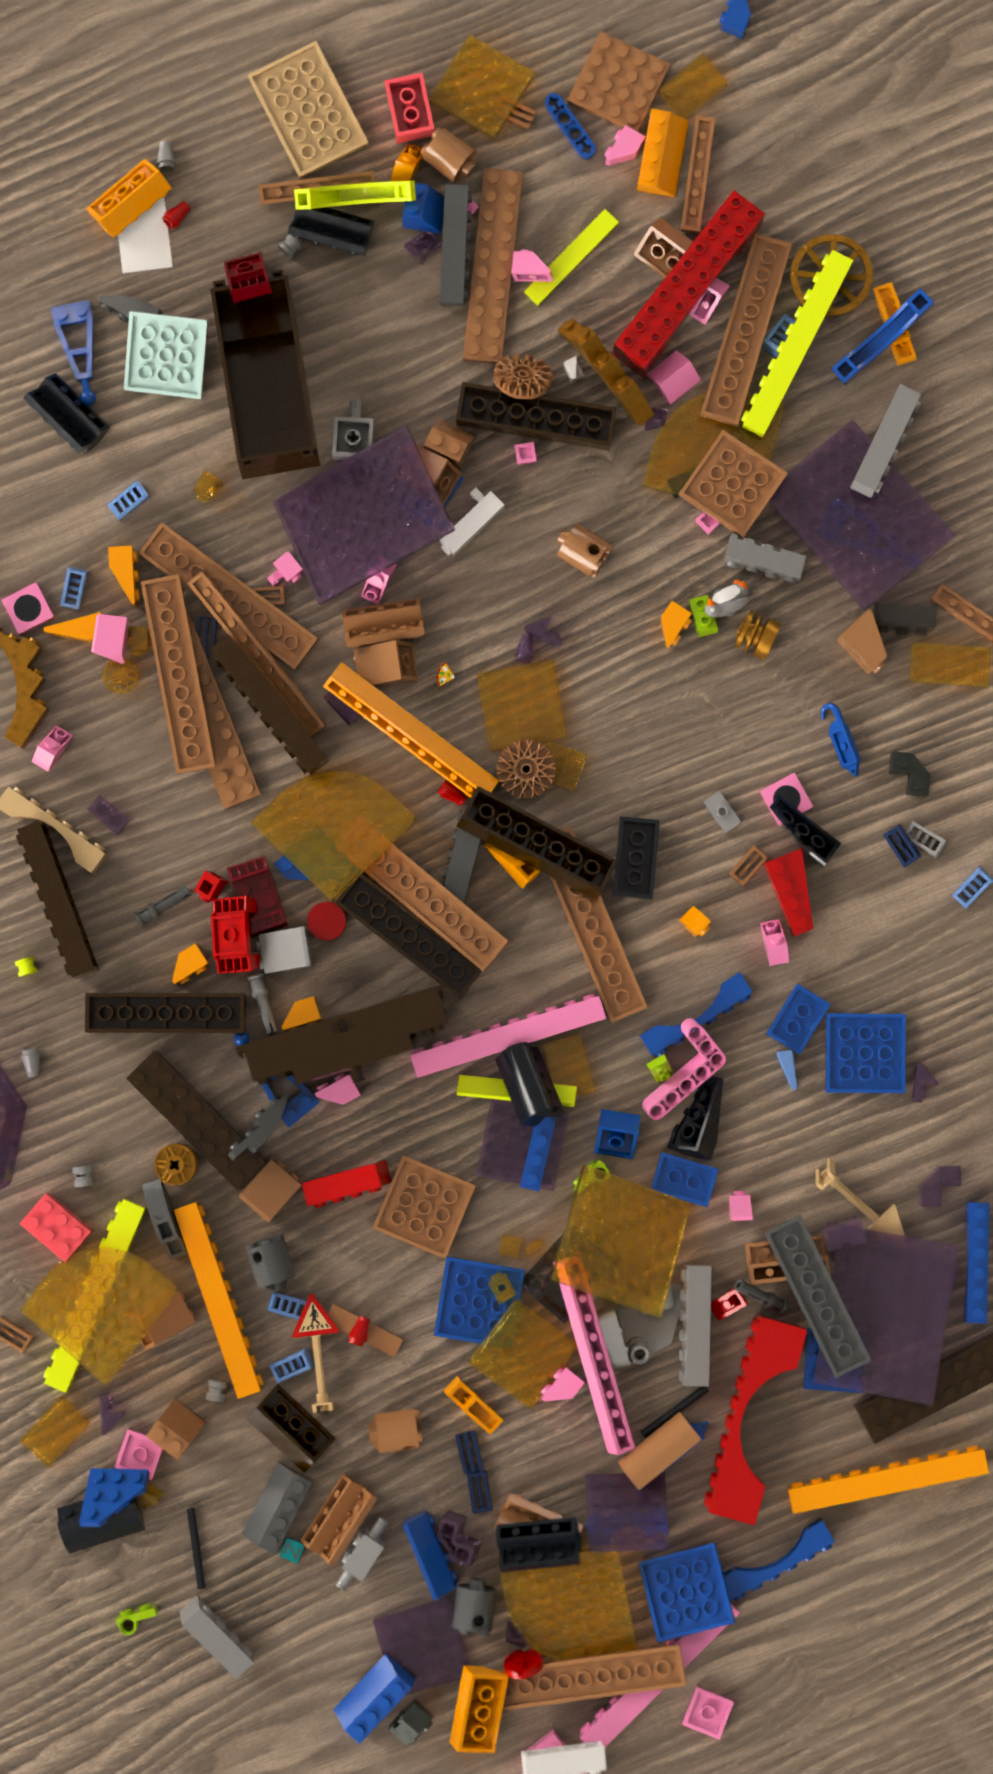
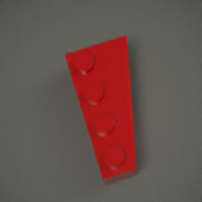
M801 848L763 864L793 937L813 929Z
M382 1160L301 1184L307 1206L314 1205L315 1208L325 1206L326 1201L329 1200L337 1203L344 1201V1196L351 1195V1198L362 1196V1192L369 1190L370 1193L381 1191V1186L392 1181L387 1162Z

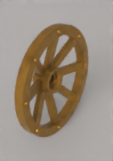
M838 234L821 235L808 241L797 252L790 273L792 290L797 300L804 306L806 300L803 298L805 295L800 289L798 277L813 279L816 272L799 271L798 267L802 258L807 253L822 271L824 267L821 265L822 261L812 248L820 244L830 243L831 253L832 250L836 251V243L843 244L854 250L848 258L854 261L859 256L865 268V274H847L844 281H865L859 296L856 298L842 284L839 291L851 303L840 308H833L832 302L826 317L845 315L859 307L866 299L873 280L872 264L863 247L851 238Z

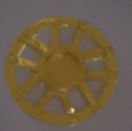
M125 658L127 665L123 668L122 663L116 666L114 664L116 661H108L102 673L105 686L110 691L118 694L127 693L135 688L139 681V671L135 663ZM110 665L115 668L114 671L108 669ZM130 665H132L135 670H129ZM106 671H107L108 673H110L111 675H109L108 677H106ZM129 674H136V678L129 677ZM114 679L112 683H107V681ZM127 681H134V683L129 687ZM118 683L119 690L112 687ZM125 683L127 687L124 690L121 689V684Z

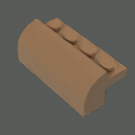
M419 598L342 610L347 647L359 648L366 644L375 645L385 641H400L403 638L416 639L425 635Z
M824 1234L811 1236L830 1274ZM768 1241L745 1243L747 1271L751 1285L787 1281Z
M679 1412L635 1447V1449L620 1459L618 1464L637 1489L640 1490L702 1439L685 1416Z
M343 1473L300 1541L309 1550L319 1554L328 1564L335 1566L348 1544L352 1541L358 1528L363 1524L370 1509L373 1508L377 1500L374 1492L358 1480Z
M510 1493L503 1504L493 1529L496 1530V1525L564 1517L558 1512L544 1509L538 1503H531L524 1500L520 1495ZM578 1523L579 1531L581 1534L584 1526Z

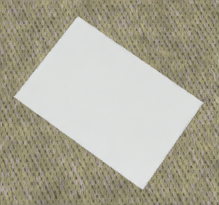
M164 197L157 200L149 210L144 211L135 222L130 223L118 235L123 273L173 267L168 226L162 220L166 212Z

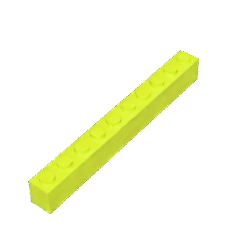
M834 250L831 251L830 255H825L821 263L824 266L822 271H817L812 280L815 283L813 289L808 288L803 298L806 300L804 306H799L794 317L797 318L795 324L790 323L785 333L788 337L785 342L781 341L777 352H779L777 359L772 358L767 368L771 371L767 377L763 376L759 384L762 387L759 394L755 393L750 401V404L753 405L750 412L746 410L741 419L744 422L742 428L762 438L764 437L853 263L852 259Z
M126 1198L122 1202H118L114 1211L117 1215L114 1220H110L107 1231H109L107 1238L103 1237L99 1245L101 1252L92 1261L91 1275L87 1274L83 1285L86 1286L83 1294L79 1293L75 1301L77 1308L75 1312L71 1311L67 1322L70 1323L68 1329H64L59 1338V1341H62L59 1349L55 1348L51 1357L54 1360L52 1366H48L43 1377L46 1378L44 1384L65 1393L69 1391L147 1207Z

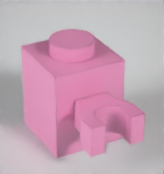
M287 551L273 563L277 571L267 579L272 586H275L282 578L288 584L291 582L296 583L303 577L304 571L289 551Z

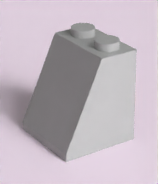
M305 926L259 934V939H256L257 950L262 953L260 969L261 971L264 970L265 974L313 967L308 932Z

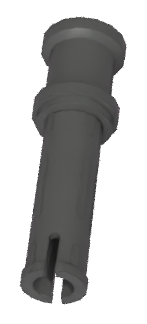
M186 885L155 904L149 903L147 908L133 914L140 926L144 928L145 924L153 919H159L160 914L192 895Z
M742 1279L737 1280L734 1285L735 1291L760 1302L765 1309H772L779 1316L784 1315L789 1308V1301L787 1299H781L773 1292H765Z

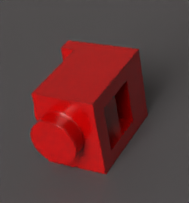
M205 870L194 891L200 895L199 898L209 903L213 899H218L224 886L229 881L214 872Z

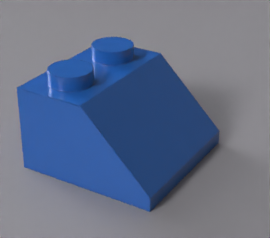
M415 183L416 201H405L402 228L441 234L444 219V196L429 185Z
M601 1109L594 1153L633 1159L641 1115Z

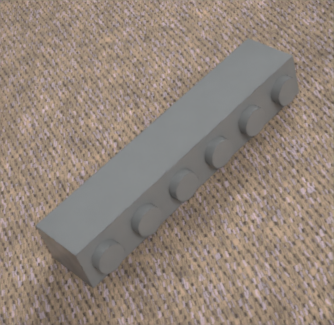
M902 384L899 385L850 486L851 489L870 498L874 492L878 493L883 484L880 480L882 476H887L891 468L888 463L890 460L894 461L899 451L895 448L897 444H902L906 436L903 431L905 427L909 429L914 419L911 415L913 412L917 413L921 402L918 401L921 393Z
M684 1264L680 1273L681 1281H683V1289L680 1290V1300L683 1301V1309H680L682 1329L679 1331V1339L682 1341V1349L679 1350V1360L682 1361V1367L679 1369L678 1377L684 1386H709L711 1266Z

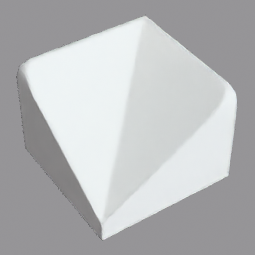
M577 356L564 362L563 368L571 383H575L585 377L577 362Z

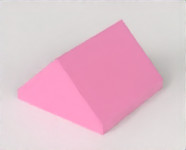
M677 350L646 374L670 405L701 381L690 360Z
M97 614L91 652L122 664L125 663L130 629L127 617Z

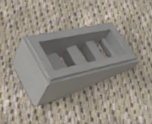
M912 821L906 831L915 846L936 859L940 857L948 844L947 840ZM917 828L919 831L913 839L911 836ZM924 832L926 835L922 842L919 843L918 840ZM932 837L933 839L928 847H926L925 844L927 843L929 838ZM936 842H940L936 850L933 851L932 849Z

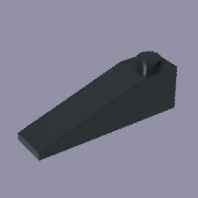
M780 795L770 806V809L804 853L823 868L841 843Z
M709 1077L699 1086L694 1095L692 1105L689 1109H685L683 1112L685 1116L682 1121L673 1128L667 1148L694 1158L712 1159L718 1136L723 1088L722 1078Z

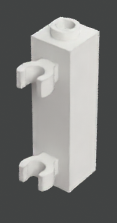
M475 487L470 492L472 498L478 502L473 509L452 529L443 520L436 525L445 535L440 539V542L442 544L441 549L447 555L451 553L455 557L505 508L504 504L491 491L484 497Z

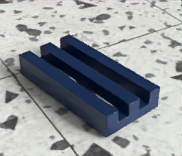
M197 616L196 631L199 638L201 622L205 621L202 646L205 654L210 657L213 654L211 650L206 652L209 622H212L210 648H212L216 641L217 620L215 617Z
M901 824L883 834L904 868L922 857ZM897 830H898V832L900 833V835L902 836V838L904 839V841L906 842V844L908 845L909 849L911 850V852L913 853V855H914L915 857L912 856V854L910 853V851L908 850V848H907L906 845L904 844L903 840L901 839V837H900L899 834L897 833ZM891 834H893V836L899 843L900 847L908 857L909 861H906L905 857L903 856V854L895 844L894 840L890 836Z
M475 1430L455 1434L464 1474L483 1470ZM470 1435L472 1436L478 1462V1466L476 1467L474 1466V1461L468 1440V1436ZM461 1437H464L471 1468L466 1466Z
M482 1470L468 1473L467 1479L473 1514L493 1511L487 1471ZM479 1476H483L488 1507H484ZM471 1477L476 1478L480 1508L477 1509Z

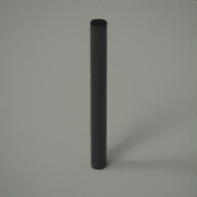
M706 1386L700 1387L640 1431L644 1438L705 1395L709 1390Z
M188 1508L187 1516L197 1588L203 1589L205 1588L195 1508Z

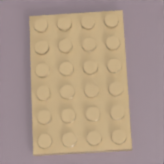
M317 41L247 75L299 179L369 145Z

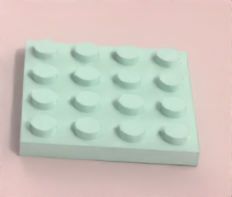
M130 311L124 390L202 399L208 320Z

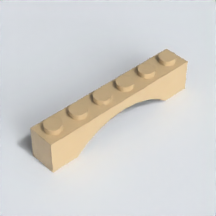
M8 786L0 798V810L14 819H36L55 828L68 842L75 862L92 874H95L107 857V854L104 853L105 848L96 842L94 845L88 842L89 837L81 831L78 834L72 831L73 826L65 820L61 823L55 819L57 817L55 813L49 809L44 811L39 808L41 804L32 797L30 800L25 798V792L16 786L14 789Z

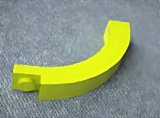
M415 180L354 183L294 190L296 210L365 203L416 201Z

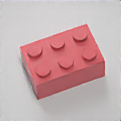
M423 73L384 80L397 144L432 137L435 129Z
M49 1192L43 1195L20 1222L21 1226L64 1262L69 1261L94 1231Z

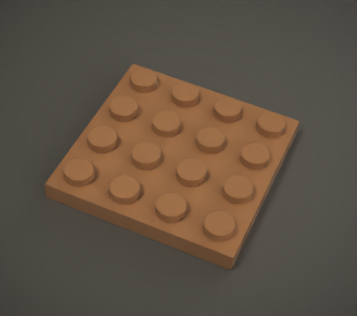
M600 31L567 99V103L621 128H624L626 125L639 132L670 68V63Z
M722 430L679 492V496L744 539L788 473Z
M403 1155L372 1229L446 1259L476 1185Z

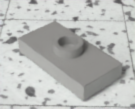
M717 791L703 801L725 834L742 823L720 791Z

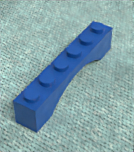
M728 0L727 5H729L727 12L723 11L719 20L722 23L721 31L742 39L751 16L748 0Z
M920 288L880 328L831 368L832 371L847 385L935 306L934 302Z
M739 972L722 983L720 991L711 1006L694 1019L697 1023L702 1025L706 1022L709 1025L717 1020L716 1015L723 1012L725 1015L734 1009L733 1004L738 1001L742 1004L751 998L749 994L752 993V990L742 974ZM656 1025L639 1037L651 1056L656 1054L659 1057L667 1052L666 1047L673 1044L675 1047L683 1042V1036L685 1035L681 1031V1025Z
M966 1202L967 1276L963 1321L966 1323L987 1324L990 1203Z
M822 1518L804 1527L795 1546L778 1561L758 1568L732 1567L723 1572L730 1601L732 1599L737 1601L745 1596L744 1593L750 1589L752 1591L759 1589L763 1586L762 1583L768 1579L769 1581L777 1579L780 1576L779 1573L784 1570L787 1572L793 1570L800 1561L804 1560L806 1562L811 1560L818 1551L825 1552L832 1547L831 1544L835 1541Z

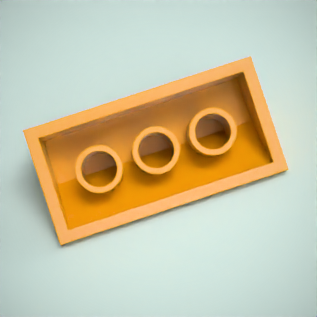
M651 109L637 191L675 197L689 121L669 111Z
M144 159L86 209L99 225L114 238L121 234L130 223L135 222L144 211L149 210L157 200L165 197L172 187L161 172Z
M463 1666L449 1741L457 1752L495 1753L509 1679L505 1673L483 1666Z

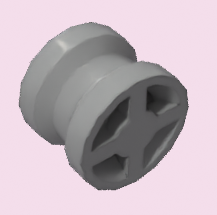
M290 234L286 236L284 242L278 244L282 252L290 259L294 257L295 252L302 250V246Z

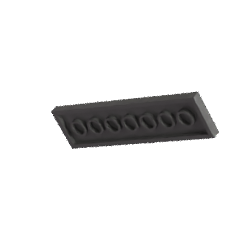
M801 1215L764 1232L834 1377L842 1376L872 1361Z

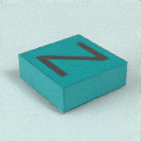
M287 1537L279 1556L298 1564L305 1545L302 1542Z

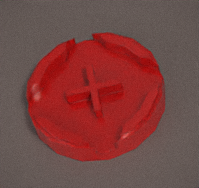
M321 902L313 906L307 917L308 929L319 940L330 941L338 938L346 926V917L342 908L331 902Z
M527 1649L528 1652L517 1650L509 1654L504 1660L505 1674L513 1679H525L536 1675L542 1670L544 1665L542 1655L533 1649Z

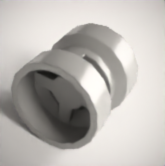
M92 1165L72 1168L75 1175L74 1187L94 1185V1180L91 1177Z
M208 1379L207 1386L209 1391L206 1393L205 1399L225 1402L226 1395L223 1392L227 1388L228 1382L219 1379Z

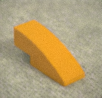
M458 1376L444 1389L446 1395L490 1435L504 1421Z

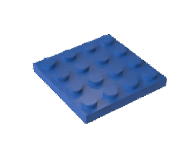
M826 1013L825 1092L906 1093V1014Z
M447 1256L434 1336L512 1349L525 1269Z
M716 1543L638 1562L658 1642L736 1623Z

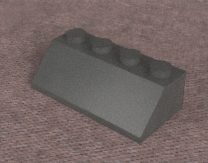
M277 1462L242 1534L257 1546L276 1555L313 1479Z

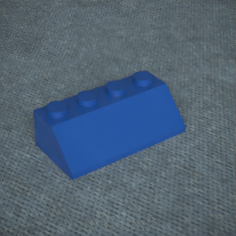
M427 1510L404 1519L403 1527L433 1600H437L457 1588L456 1582L459 1579L456 1571H451L448 1563H451V1559L447 1551L443 1552L441 1544L444 1543L440 1533H436L433 1526L436 1523L433 1515H428Z
M385 1653L334 1708V1711L344 1730L360 1744L412 1689L416 1680Z

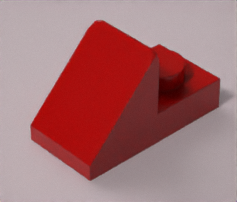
M734 1287L711 1301V1311L718 1321L748 1305L744 1296L735 1291Z

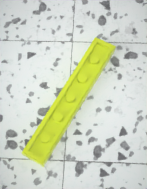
M604 209L548 266L554 278L553 282H533L524 291V294L539 306L619 224V221Z
M459 1075L458 1096L511 1101L503 1079ZM554 1084L562 1106L575 1107L577 1086Z

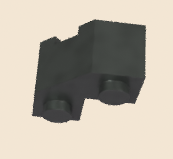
M893 751L890 754L889 773L908 775L906 795L928 796L931 778L929 772L913 753Z
M414 1699L405 1711L402 1710L392 1721L388 1730L407 1746L410 1742L414 1743L422 1731H428L433 1724V1715Z

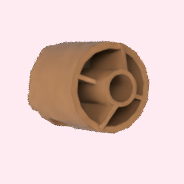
M438 127L432 134L433 139L430 144H425L420 152L423 155V161L433 165L438 172L453 183L468 178L476 167L477 151L460 138L452 135L447 128L440 129Z
M579 523L573 527L571 532L564 529L556 541L562 545L557 553V557L592 578L596 577L602 563L606 562L613 548L609 542Z
M407 1409L376 1413L369 1425L371 1444L379 1453L417 1449L423 1446L422 1431L417 1428L421 1426L419 1410Z

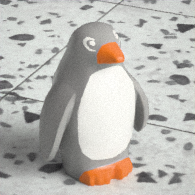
M737 579L733 581L732 585L715 590L713 598H709L705 606L706 615L709 617H731L735 615L736 611L744 607L750 600L748 598L750 594L747 584Z

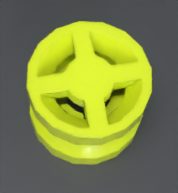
M34 956L15 961V965L19 968V977L38 972L37 967L34 966Z

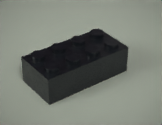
M631 817L619 818L616 859L618 861L615 865L613 897L653 899L660 820Z

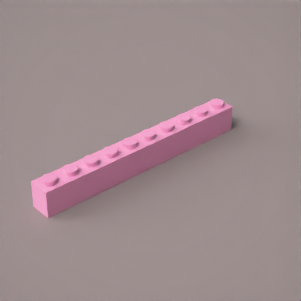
M590 994L583 997L584 1001L576 1003L575 1000L565 1002V1007L557 1009V1006L546 1008V1013L540 1015L536 1011L527 1014V1019L521 1021L517 1017L508 1020V1025L502 1027L498 1023L489 1026V1031L482 1032L481 1029L470 1032V1037L463 1038L462 1035L451 1038V1043L444 1044L441 1041L432 1044L433 1048L425 1050V1047L413 1050L414 1054L410 1055L416 1076L419 1078L499 1053L517 1043L534 1042L604 1020L606 1016L600 997Z
M570 1256L554 1262L555 1270L607 1452L620 1455L635 1449L581 1257Z
M731 1603L734 1617L739 1614V1610ZM726 1626L670 1639L665 1645H681L685 1668ZM663 1689L612 1696L608 1701L610 1704L605 1709L603 1707L599 1709L591 1723L587 1722L580 1729V1739L584 1743L601 1741L605 1748Z

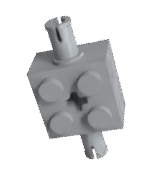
M350 400L349 417L334 416L332 457L333 460L346 461L345 479H351V471L352 480L358 479V462H372L375 423L373 418H361L362 401L356 400V408L355 400ZM352 436H356L357 439L354 443H351Z
M379 1516L370 1531L368 1529H365L364 1532L359 1531L354 1539L353 1549L348 1548L342 1559L344 1563L342 1569L344 1572L335 1584L341 1590L346 1591L354 1577L363 1581L384 1549L386 1541L380 1537L389 1525L386 1519Z

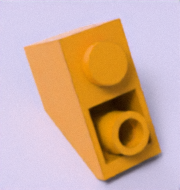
M407 144L396 160L391 181L414 180L423 160L420 147Z
M671 601L660 619L667 648H670L671 645L676 646L681 638L679 635L682 628L686 630L692 622L690 619L692 613L674 601Z
M694 906L678 920L694 937L698 934L703 936L710 929L708 924L711 921Z
M195 943L178 954L172 979L175 985L180 984L182 986L191 980V975L195 973L200 975L207 970L206 966L210 963L198 944Z
M315 996L294 1002L282 1025L283 1031L293 1030L304 1024L316 1023L322 1019Z

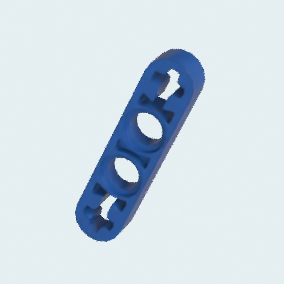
M556 93L549 94L545 99L546 110L577 154L584 160L591 159L595 155L593 141L561 96ZM551 99L553 101L557 100L558 112L554 105L549 106ZM562 114H567L570 117V121L568 123H561L559 117ZM572 130H579L581 137L573 139L570 133ZM583 139H586L583 143L585 147H591L589 154L587 152L583 153V146L581 144Z

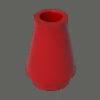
M183 201L181 204L165 212L162 220L170 229L178 228L188 212L191 211V208Z
M447 780L442 783L437 791L441 798L456 803L459 806H462L467 799L466 795Z
M362 1316L358 1317L357 1322L348 1335L349 1343L361 1347L364 1346V1343H367L370 1319Z

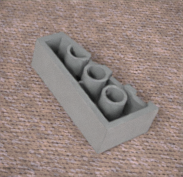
M731 533L723 560L724 563H727L726 566L738 569V566L746 568L745 571L755 574L759 571L765 573L764 576L769 578L782 577L788 583L799 582L806 556L785 549H780L778 552L775 551L776 547L772 545L761 544L759 546L753 539L746 538L740 540L737 539V534Z
M198 1595L180 1610L182 1626L235 1679L254 1663L252 1650L247 1645L243 1646L239 1637L226 1627L225 1623L215 1615Z

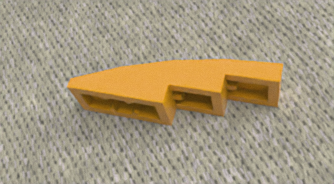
M892 282L873 288L883 324L901 307ZM909 330L890 345L898 366L915 361L917 358L910 340Z

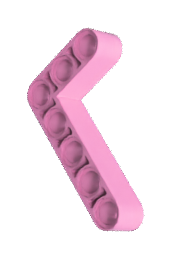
M692 1018L682 1022L681 1031L698 1051V1054L644 1099L642 1108L653 1120H659L725 1064L726 1057L704 1028Z

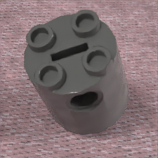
M283 1234L245 1246L257 1288L265 1287L271 1290V1292L286 1288L288 1279L295 1277Z
M470 1578V1583L457 1584L452 1626L453 1629L459 1630L461 1634L471 1635L472 1631L478 1632L479 1635L490 1636L497 1590L486 1586L485 1579Z

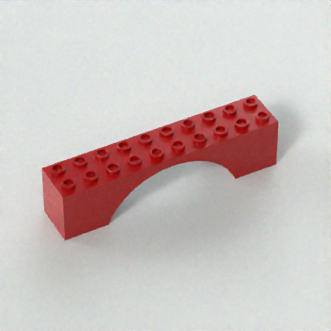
M733 190L616 340L612 355L644 378L666 350L683 321L709 286L727 265L740 255L755 233L761 228L765 213Z
M757 1314V1318L753 1317L750 1329H752L753 1333L746 1341L747 1355L746 1357L743 1356L740 1368H742L741 1376H737L735 1382L737 1392L736 1395H732L730 1401L732 1411L731 1414H727L725 1419L726 1433L721 1435L719 1442L721 1451L716 1453L714 1460L716 1470L715 1473L711 1472L709 1479L711 1489L710 1492L706 1491L703 1502L708 1513L751 1525L756 1523L765 1485L752 1472L744 1458L740 1441L742 1416L750 1398L763 1383L779 1373L797 1369L807 1329L804 1326Z

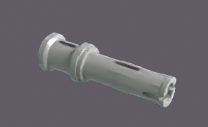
M261 973L248 977L247 981L250 982L253 992L251 995L253 999L256 998L266 1034L278 1031L268 1001L267 994L269 991L265 988L262 978L264 975Z

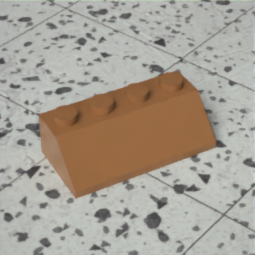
M660 217L650 226L633 255L666 278L693 241Z

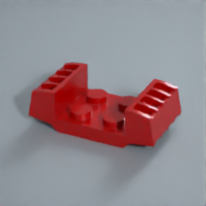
M239 896L213 899L211 929L213 957L216 960L217 974L246 972L259 968L260 955L251 954L249 914L257 913L254 898Z

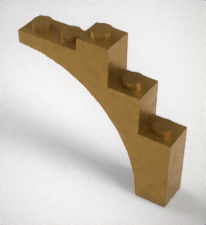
M573 318L563 323L557 330L560 336L570 343L596 371L622 405L629 418L638 426H641L654 416L653 410L636 382L625 374L617 359L605 349L597 334L590 328L583 327Z
M0 627V646L11 662L17 688L16 709L4 737L24 749L49 712L45 707L47 703L39 698L33 700L46 681L42 677L43 673L34 667L31 670L42 649L38 647L40 643L31 637L29 640L23 637L20 643H18L19 639L11 633L8 636L1 632L3 628Z

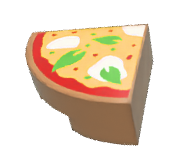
M446 661L439 666L436 672L438 688L455 679Z

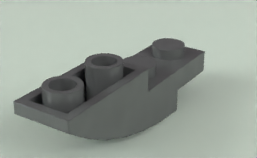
M105 295L100 296L98 299L102 309L109 313L112 311L117 313V317L126 323L129 321L130 311L162 314L160 308L132 297Z
M286 1095L281 1098L277 1096L269 1103L271 1105L270 1108L266 1111L262 1109L254 1116L256 1119L253 1125L257 1129L253 1127L245 1134L246 1139L242 1142L238 1140L230 1147L231 1151L228 1156L233 1161L247 1149L254 1154L267 1141L282 1117L287 1102Z
M158 1178L143 1183L142 1187L152 1224L160 1245H164L169 1260L188 1254L179 1225L174 1216V1207L163 1181Z

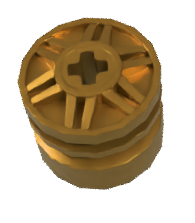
M750 610L749 614L743 619L736 634L734 648L739 650L741 643L745 642L746 645L743 652L746 653L750 646H754L753 656L765 661L781 623L769 618L765 625L761 624L762 614H759L757 620L754 621L752 618L755 611Z
M182 1143L170 1144L162 1148L156 1155L154 1162L155 1172L158 1178L165 1184L172 1186L182 1185L192 1180L197 1174L199 1158L195 1150L189 1145ZM172 1160L180 1161L179 1169L171 1167L173 1165Z

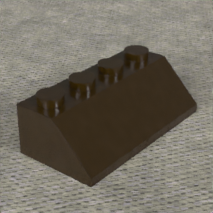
M278 1384L246 1418L303 1473L320 1458L336 1439Z

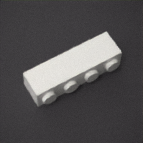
M601 1741L521 1751L523 1774H600L601 1771L606 1770L605 1748Z

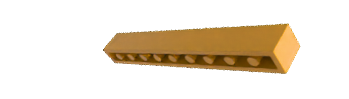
M341 662L323 685L333 695L470 798L477 786L491 793L499 782L493 775L485 771L476 762L472 761Z
M198 1201L174 1209L237 1398L240 1399L260 1392L264 1382L261 1374L257 1375L255 1356L250 1355L248 1348L251 1347L248 1336L244 1337L242 1331L245 1328L241 1317H237L235 1310H238L235 1298L231 1299L229 1291H232L228 1279H224L223 1272H225L223 1262L218 1261L216 1255L219 1253L216 1242L211 1241L210 1235L212 1230L210 1224L205 1223L203 1217L206 1215L205 1209L202 1204L199 1205Z
M972 1445L960 1452L958 1449L948 1450L945 1455L939 1456V1453L929 1454L926 1459L920 1460L919 1457L908 1459L906 1463L900 1464V1461L890 1462L887 1467L881 1468L880 1465L871 1466L868 1471L861 1472V1469L849 1471L848 1475L843 1476L841 1473L830 1475L829 1479L822 1480V1477L810 1479V1483L803 1484L802 1481L793 1482L790 1487H787L791 1511L795 1514L988 1474L989 1470L984 1449L982 1447L978 1448V1445Z

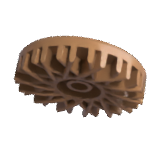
M520 353L517 356L513 354L512 360L506 355V358L503 357L502 361L498 360L495 366L494 383L501 392L510 397L535 399L549 391L553 377L552 372H550L551 367L548 364L544 365L543 359L539 360L537 358L536 361H532V354L529 357L525 354L524 359H520Z
M519 740L510 746L508 745L500 755L497 764V775L501 786L512 796L521 799H532L545 793L552 785L556 773L553 755L544 745L534 740ZM524 766H528L530 768V771L528 773L523 772L522 769Z

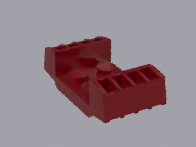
M261 251L224 261L226 276L234 303L272 293Z
M265 855L227 867L237 897L249 896L254 898L256 902L257 913L249 914L250 938L288 926Z

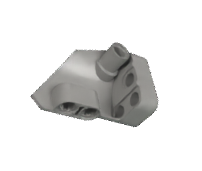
M678 1282L638 1294L634 1299L596 1310L613 1370L633 1363L643 1364L648 1360L649 1356L672 1343L680 1316V1309L683 1307V1301L680 1300V1290L683 1289V1285ZM638 1349L644 1350L641 1356H636L634 1353Z

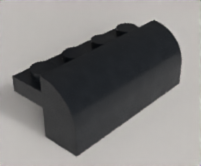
M327 207L295 209L294 219L289 225L288 234L297 239H306L315 244H324L336 250L342 249L354 255L365 256L370 244L375 221Z
M56 373L45 377L37 389L28 392L24 396L29 406L35 409L42 416L43 420L49 423L56 430V433L63 437L70 444V447L78 453L82 451L87 453L94 448L111 428Z
M527 1042L514 1044L500 1053L495 1061L521 1126H537L545 1117L561 1118L565 1111L539 1048L529 1047Z
M137 1497L133 1498L129 1505L118 1514L114 1513L101 1527H81L79 1524L84 1500L57 1508L58 1529L69 1554L146 1530L143 1513L138 1506Z
M576 1517L496 1525V1544L499 1549V1569L501 1573L580 1565L581 1537Z

